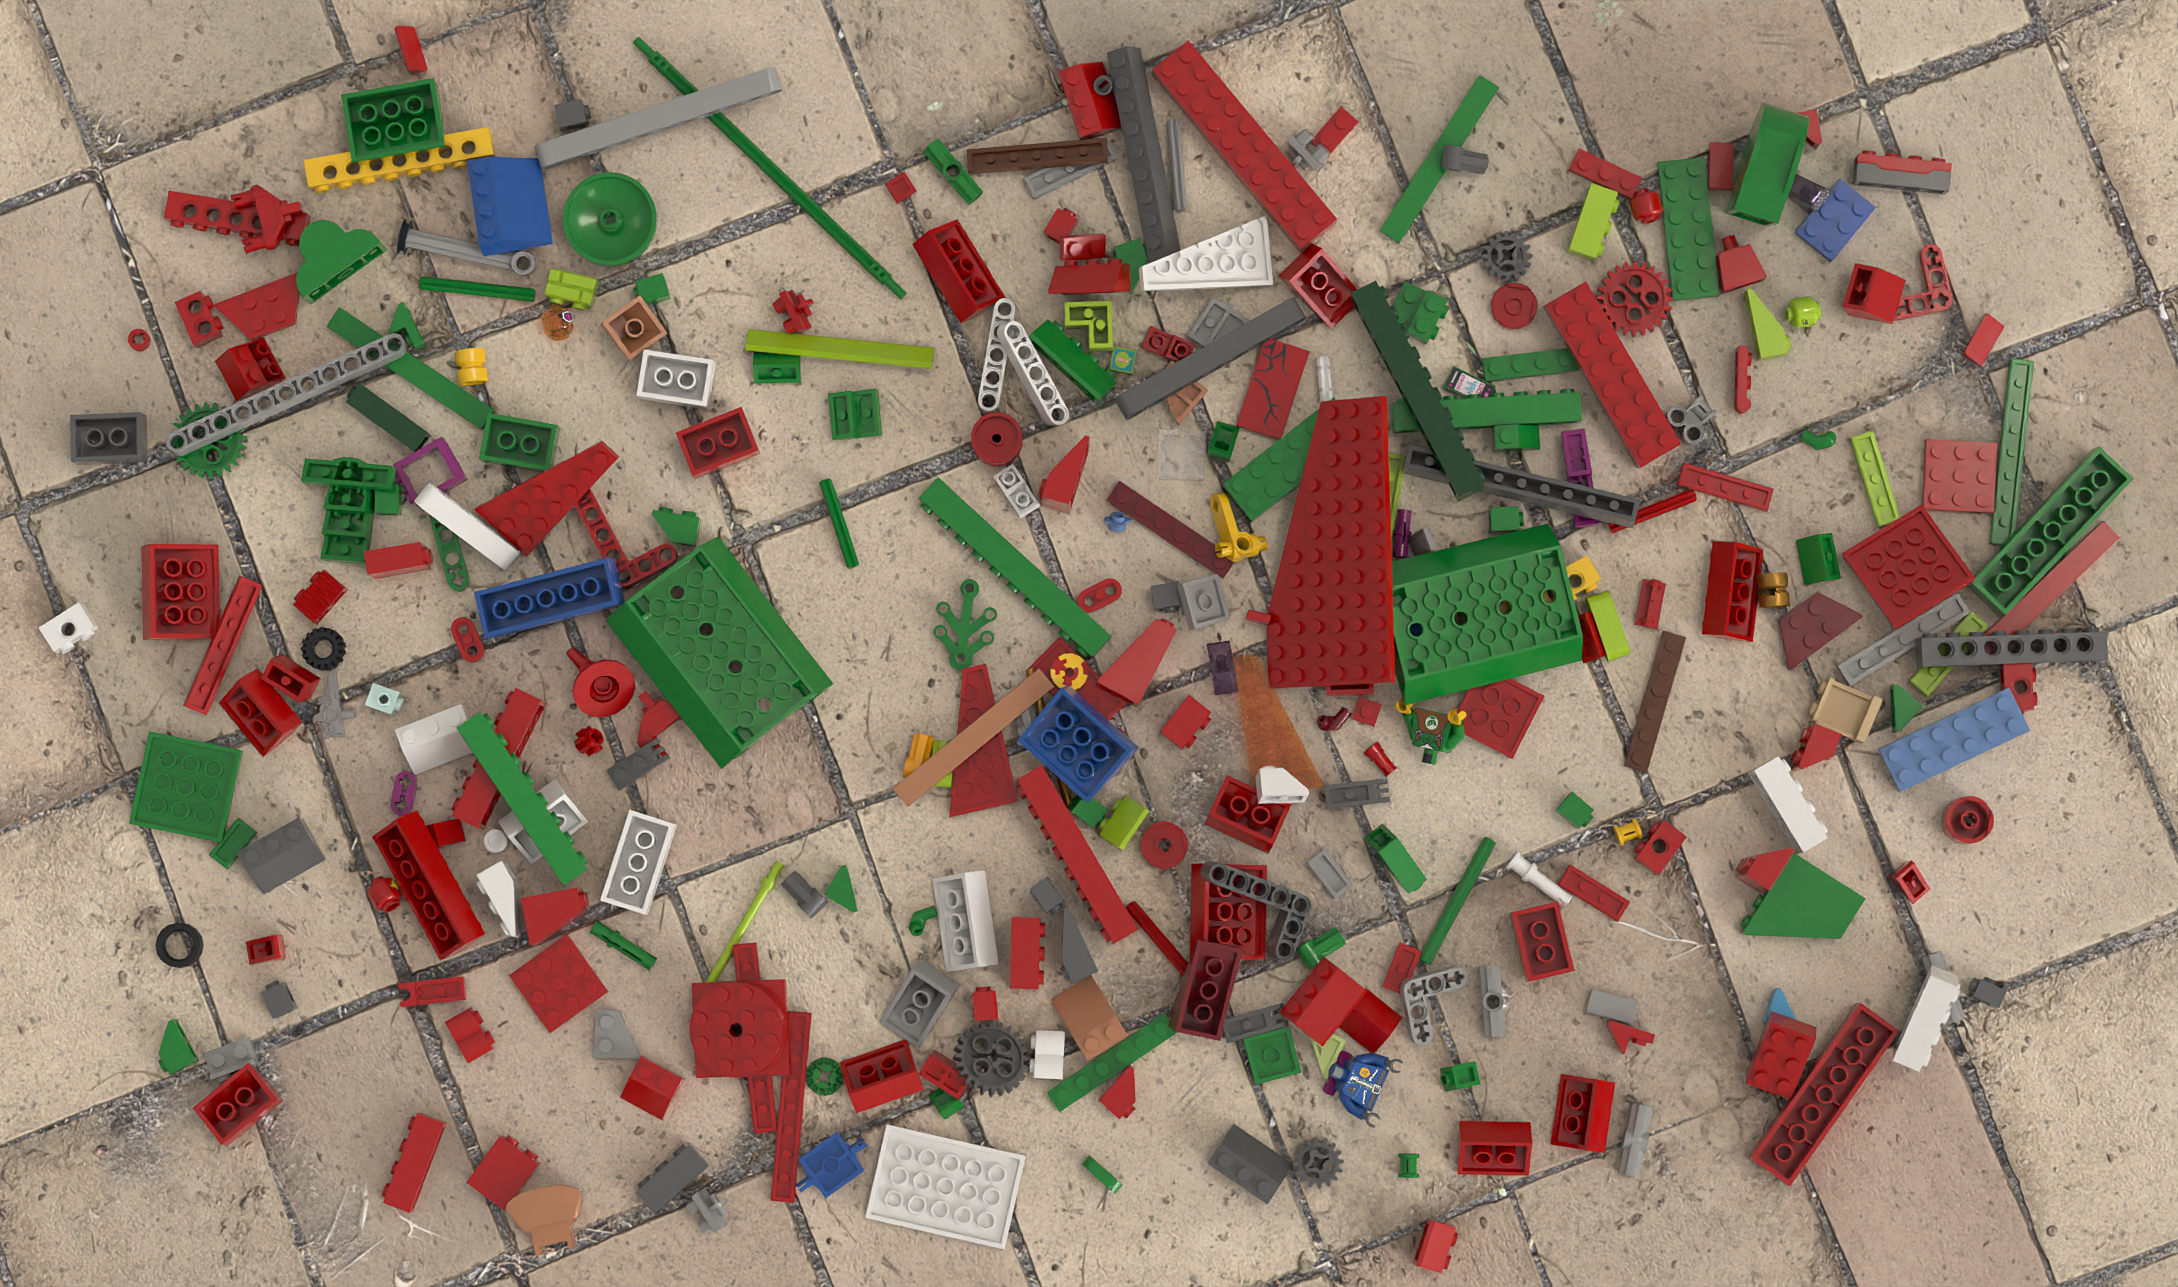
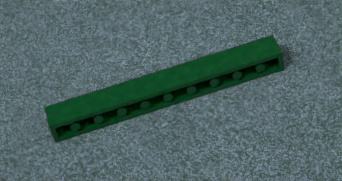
M1374 281L1351 292V301L1456 500L1459 502L1483 490V482L1486 479L1481 469L1475 468L1472 462L1475 459L1469 448L1465 449L1461 442L1464 438L1458 427L1454 428L1451 420H1453L1450 410L1448 407L1443 408L1440 402L1442 396L1437 387H1432L1429 381L1431 375L1427 367H1422L1418 361L1421 357L1415 346L1411 347L1408 339H1410L1407 329L1405 326L1400 327L1397 321L1399 315L1394 306H1389L1386 300L1389 297L1383 285L1379 287L1377 281Z

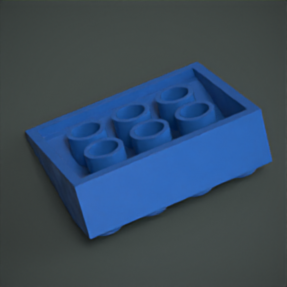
M485 157L467 161L478 241L483 256L553 244L543 173L538 158Z
M1069 685L1062 687L1017 740L1087 803L1096 796L1139 748Z

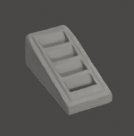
M1427 527L1409 537V545L1414 556L1434 552L1436 549L1430 530Z

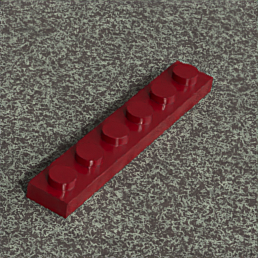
M1121 481L1118 482L1106 500L1214 574H1218L1222 579H1224L1235 563L1228 560L1226 556L1219 558L1216 554L1221 551L1215 552V544Z

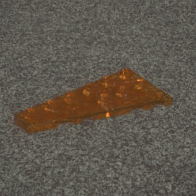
M1257 654L1233 657L1252 787L1256 788L1255 777L1259 769L1264 766L1284 768L1307 789L1324 787L1274 688H1270V680Z

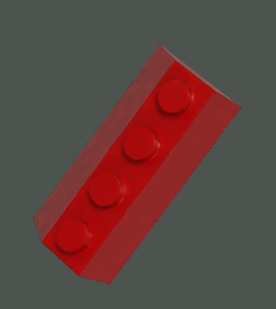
M958 219L927 231L912 244L960 323L977 317L995 306L998 300L1006 298Z
M1713 541L1710 553L1711 560L1707 595L1705 598L1704 620L1702 622V635L1753 642L1759 594L1757 575L1761 574L1764 549L1738 542Z

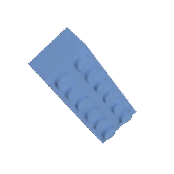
M2006 688L1878 750L1898 791L1901 792L2029 732L2030 729L2010 688Z

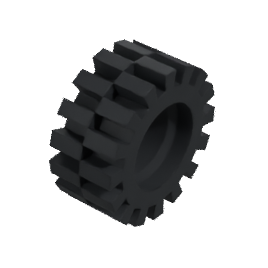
M320 627L319 629H312V632H308L306 634L307 637L302 641L303 647H301V651L303 652V659L307 661L308 665L318 670L328 671L332 670L331 668L338 667V664L344 660L343 656L346 655V644L343 641V637L330 628ZM321 640H328L332 644V653L326 658H320L315 653V646Z

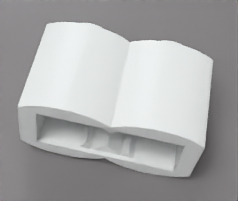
M1036 1030V1035H1031V1049H1035V1059H1030L1029 1073H1034V1078H1063L1065 1032Z

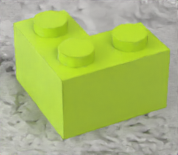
M1112 301L1065 302V330L1089 329V352L1113 351Z

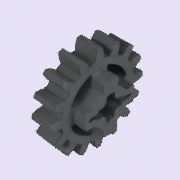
M1508 231L1504 232L1503 237L1497 232L1495 240L1492 238L1487 240L1490 246H1483L1482 248L1484 252H1487V254L1481 255V259L1487 261L1482 267L1483 269L1490 268L1488 275L1496 274V281H1499L1501 277H1504L1505 283L1509 282L1510 277H1513L1516 281L1518 280V273L1523 276L1526 274L1523 267L1529 268L1531 266V263L1526 261L1532 258V254L1526 252L1531 246H1524L1525 238L1522 237L1518 240L1516 232L1512 237L1509 236ZM1501 242H1511L1513 244L1504 246ZM1492 250L1494 251L1493 253L1496 255V261L1494 264L1491 259ZM1513 250L1510 260L1507 259L1500 263L1503 253L1507 254ZM1519 250L1521 251V254H1522V261H1521V263H1520V260L1517 259V252H1518ZM1510 268L1513 271L1506 272L1501 271V269Z
M1318 1137L1314 1138V1143L1306 1139L1305 1147L1298 1145L1301 1152L1293 1153V1156L1298 1158L1297 1161L1292 1163V1166H1298V1170L1294 1174L1302 1175L1301 1183L1308 1180V1187L1310 1188L1316 1183L1318 1189H1321L1324 1182L1329 1187V1180L1331 1178L1335 1181L1338 1180L1335 1173H1342L1343 1171L1338 1167V1164L1344 1163V1160L1337 1157L1342 1152L1341 1150H1333L1336 1146L1335 1143H1332L1330 1146L1327 1145V1138H1324L1322 1143L1319 1142ZM1315 1147L1326 1148L1329 1153H1318ZM1308 1151V1162L1302 1165L1303 1156ZM1316 1156L1319 1159L1328 1157V1159L1321 1163V1169L1311 1166ZM1334 1160L1333 1169L1328 1175L1326 1170L1328 1163ZM1316 1172L1321 1179L1311 1178L1306 1173Z

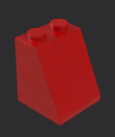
M576 887L521 898L529 945L536 946L542 944L586 913V906H589L587 892H583L582 888Z

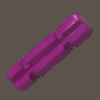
M1341 1050L1337 1058L1338 1061L1335 1064L1343 1067L1345 1060L1351 1059L1352 1055ZM1328 1077L1329 1081L1325 1083L1323 1092L1333 1096L1336 1093L1334 1086L1337 1080Z

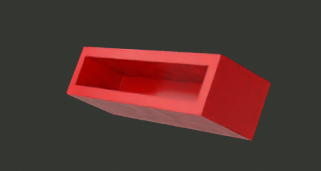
M417 1113L416 1117H411L407 1127L410 1130L407 1139L404 1138L399 1148V1152H402L399 1162L395 1160L390 1172L393 1178L390 1184L386 1183L382 1192V1197H385L384 1204L408 1213L414 1211L447 1122L423 1113Z

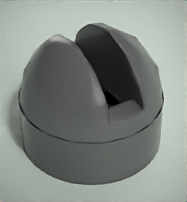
M1101 75L1096 78L1094 90L1098 94L1106 95L1112 90L1113 82L1110 77ZM1104 80H1107L1108 82L1101 89L1099 85Z

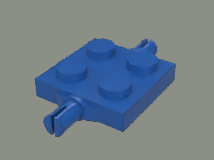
M836 1132L798 1159L805 1168L807 1175L806 1178L796 1184L797 1188L806 1183L799 1191L802 1193L813 1184L827 1198L865 1171L856 1155L857 1152L867 1146L866 1142L857 1147L864 1141L861 1137V1139L850 1146Z

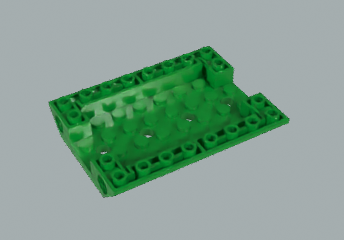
M1548 523L1392 562L1394 647L1397 655L1395 659V672L1403 705L1582 661L1583 635L1561 545ZM1546 590H1550L1554 595L1551 603H1547L1543 599V593ZM1501 601H1506L1509 604L1510 609L1507 614H1502L1499 611ZM1457 612H1461L1465 616L1463 625L1456 624L1454 620ZM1413 623H1417L1421 628V632L1417 637L1410 633V626Z
M719 537L696 548L625 601L605 620L721 769L756 744L763 735L792 713L798 712L833 685V682ZM674 587L681 588L684 591V596L680 599H674L670 594L671 589ZM703 624L710 625L713 633L710 636H703L699 631L700 626ZM733 661H737L742 665V670L734 674L730 672L728 665ZM762 698H766L771 702V708L767 711L760 710L757 705L758 701Z

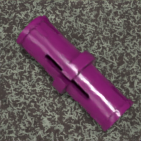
M1397 510L1396 530H1393V536H1395L1393 557L1408 558L1409 537L1412 536L1410 531L1411 510Z

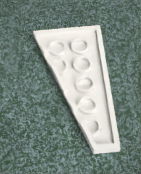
M1267 215L1140 267L1141 291L1273 285Z

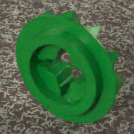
M826 1057L814 1060L806 1072L808 1087L814 1093L823 1096L831 1095L838 1091L844 1079L840 1064ZM819 1067L824 1072H830L831 1070L834 1071L828 1077L830 1080L829 1082L831 1084L830 1086L825 1081H819L818 1083H816L818 1078L821 1076L819 1073L820 1071L818 1069Z

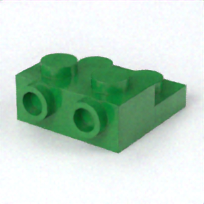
M1406 281L1393 305L1399 315L1397 321L1400 327L1405 326L1410 337L1425 344L1428 343L1429 339L1434 341L1440 329L1436 324L1439 318L1444 320L1450 308L1446 305L1447 299L1429 290L1425 291Z

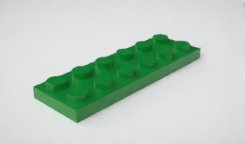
M1705 157L1659 161L1657 168L1661 204L1663 207L1662 214L1672 301L1719 297Z

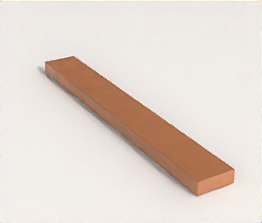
M1038 669L896 785L893 790L909 807L1053 689V684Z

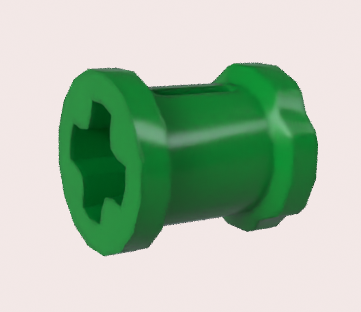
M1398 1153L1400 1158V1173H1398V1177L1419 1178L1417 1173V1158H1419V1154Z

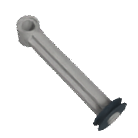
M404 219L398 233L397 254L403 251L405 255L408 248L507 269L522 276L531 275L537 267L536 259L528 252L511 251L483 256L481 248L477 243L412 229V221L408 224L406 219ZM527 257L530 261L529 267L525 270H520L518 267L519 260Z

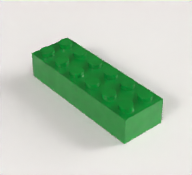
M1319 409L1223 483L1222 488L1250 523H1253L1300 486Z

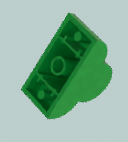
M328 220L315 221L303 230L300 237V251L306 262L301 265L297 273L296 283L298 290L310 304H313L385 253L387 249L374 234L367 230L355 229L345 233L334 222Z

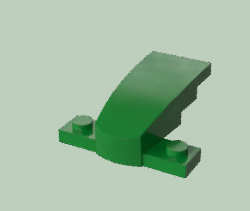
M341 457L333 459V461L305 458L301 481L304 484L329 486L323 507L326 510V515L321 532L324 535L320 559L330 562L366 565L364 551H369L371 545L374 490H393L396 473L394 466L367 464L353 457Z

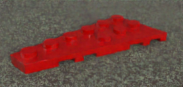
M600 441L486 503L475 507L474 510L527 557L619 458V455L603 441Z

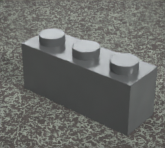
M684 1144L673 1152L675 1158L669 1163L665 1160L655 1168L658 1172L651 1179L646 1176L637 1184L640 1189L635 1193L654 1214L710 1166L692 1144H689L687 1147Z

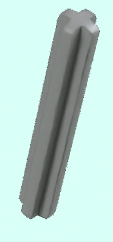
M1179 119L1167 120L1174 210L1184 211L1187 209L1180 123Z

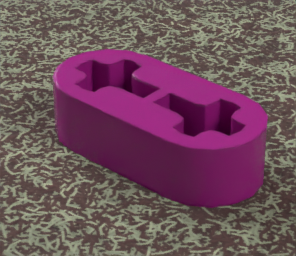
M403 771L395 778L391 809L399 816L411 813L414 807L417 778L413 773ZM406 775H409L408 778L412 781V785L407 786L405 793L403 792L404 785L400 783V780L405 779ZM402 795H405L404 801L408 804V808H404L403 812H400V808L396 807V803L401 802Z

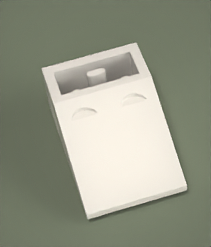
M500 861L477 875L479 881L476 883L481 892L486 895L488 894L491 899L488 904L493 913L500 915L503 922L500 925L505 934L518 938L521 936L519 881L508 862Z

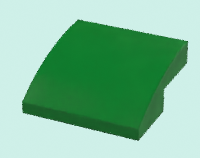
M878 389L828 393L832 440L883 436Z

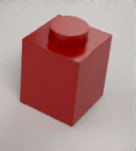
M1057 208L1043 231L1044 236L1060 245V236H1071L1077 226L1078 219L1075 218L1076 214L1067 208L1063 210Z

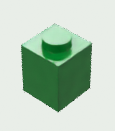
M663 273L637 280V287L633 288L635 297L640 295L647 306L671 299Z
M394 481L392 491L375 490V513L377 515H402V487L396 485V481Z
M1519 506L1494 507L1488 510L1490 533L1519 531L1520 526L1524 525L1523 512H1519Z
M1570 792L1555 811L1578 829L1581 825L1585 828L1593 819L1591 813L1594 809L1575 793Z
M1078 794L1067 805V809L1091 828L1101 824L1107 812V809L1094 798L1087 803Z

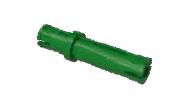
M599 920L595 922L589 932L607 943V947L615 948L648 971H650L657 960L656 957L621 936V932L618 930L613 931Z

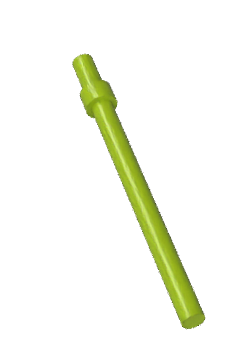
M776 861L767 877L764 876L760 883L762 886L705 982H716L733 954L732 945L739 944L768 892L774 889L775 881L784 867L782 863Z

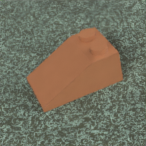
M1092 975L1051 999L1087 1061L1128 1037Z

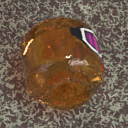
M560 304L549 306L548 310L541 316L544 333L553 341L569 338V334L574 330L570 310L563 308Z

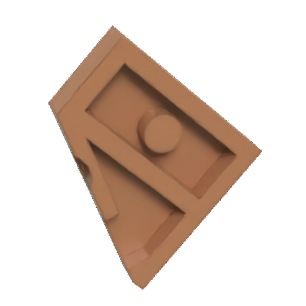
M1171 361L1166 368L1175 364V362ZM1198 381L1165 399L1177 425L1183 422L1208 392Z

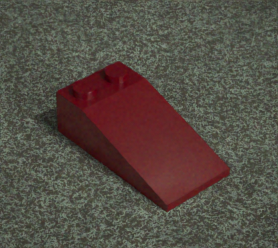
M1200 939L1196 940L1173 1005L1168 1025L1171 1029L1179 1033L1220 1041L1243 951L1242 948Z

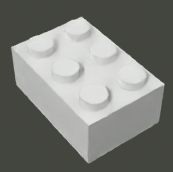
M644 350L636 396L640 400L709 410L716 363L711 359Z

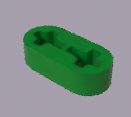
M1090 1155L1083 1161L1082 1165L1114 1194L1123 1186Z

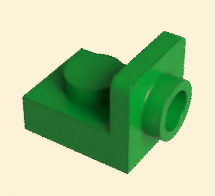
M1476 1061L1440 1068V1080L1445 1091L1480 1085Z

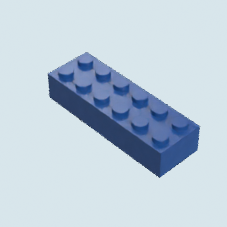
M604 558L474 592L484 638H497L618 607L625 602L614 558Z

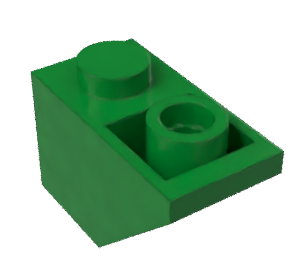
M659 507V511L653 510L652 515L673 544L697 547L701 519L696 517L695 512L682 511V514L673 513V509Z

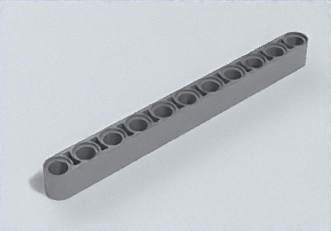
M771 67L534 146L541 169H549L781 92L782 87L776 68Z
M393 333L177 429L167 436L166 445L176 456L186 455L401 358L406 353V343L398 334ZM394 341L401 343V347L397 351L389 350V345ZM371 351L379 352L378 359L374 361L368 360L367 357ZM349 361L358 362L356 369L351 371L346 369ZM333 370L336 372L334 379H324L327 371ZM307 380L314 381V386L310 390L303 389V384ZM291 390L293 394L290 399L284 400L281 398L282 392ZM265 399L270 400L271 405L268 409H260L261 401ZM243 409L249 410L247 418H238L239 411ZM220 419L227 420V426L223 429L216 428V423ZM198 429H205L206 433L203 438L196 439L194 437ZM176 439H184V444L181 448H173V442Z

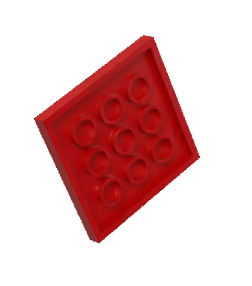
M1922 504L1842 553L1846 563L1895 630L1975 580L1974 575Z

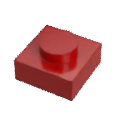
M1359 697L1352 720L1374 727L1382 704Z

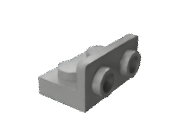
M250 1037L204 1053L211 1074L209 1075L210 1080L217 1079L218 1083L228 1080L232 1073L239 1071L247 1063H250L252 1066L259 1064Z

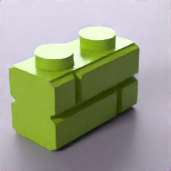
M551 268L545 296L550 298V303L563 305L564 302L573 304L572 308L586 311V307L593 308L599 281L597 278Z

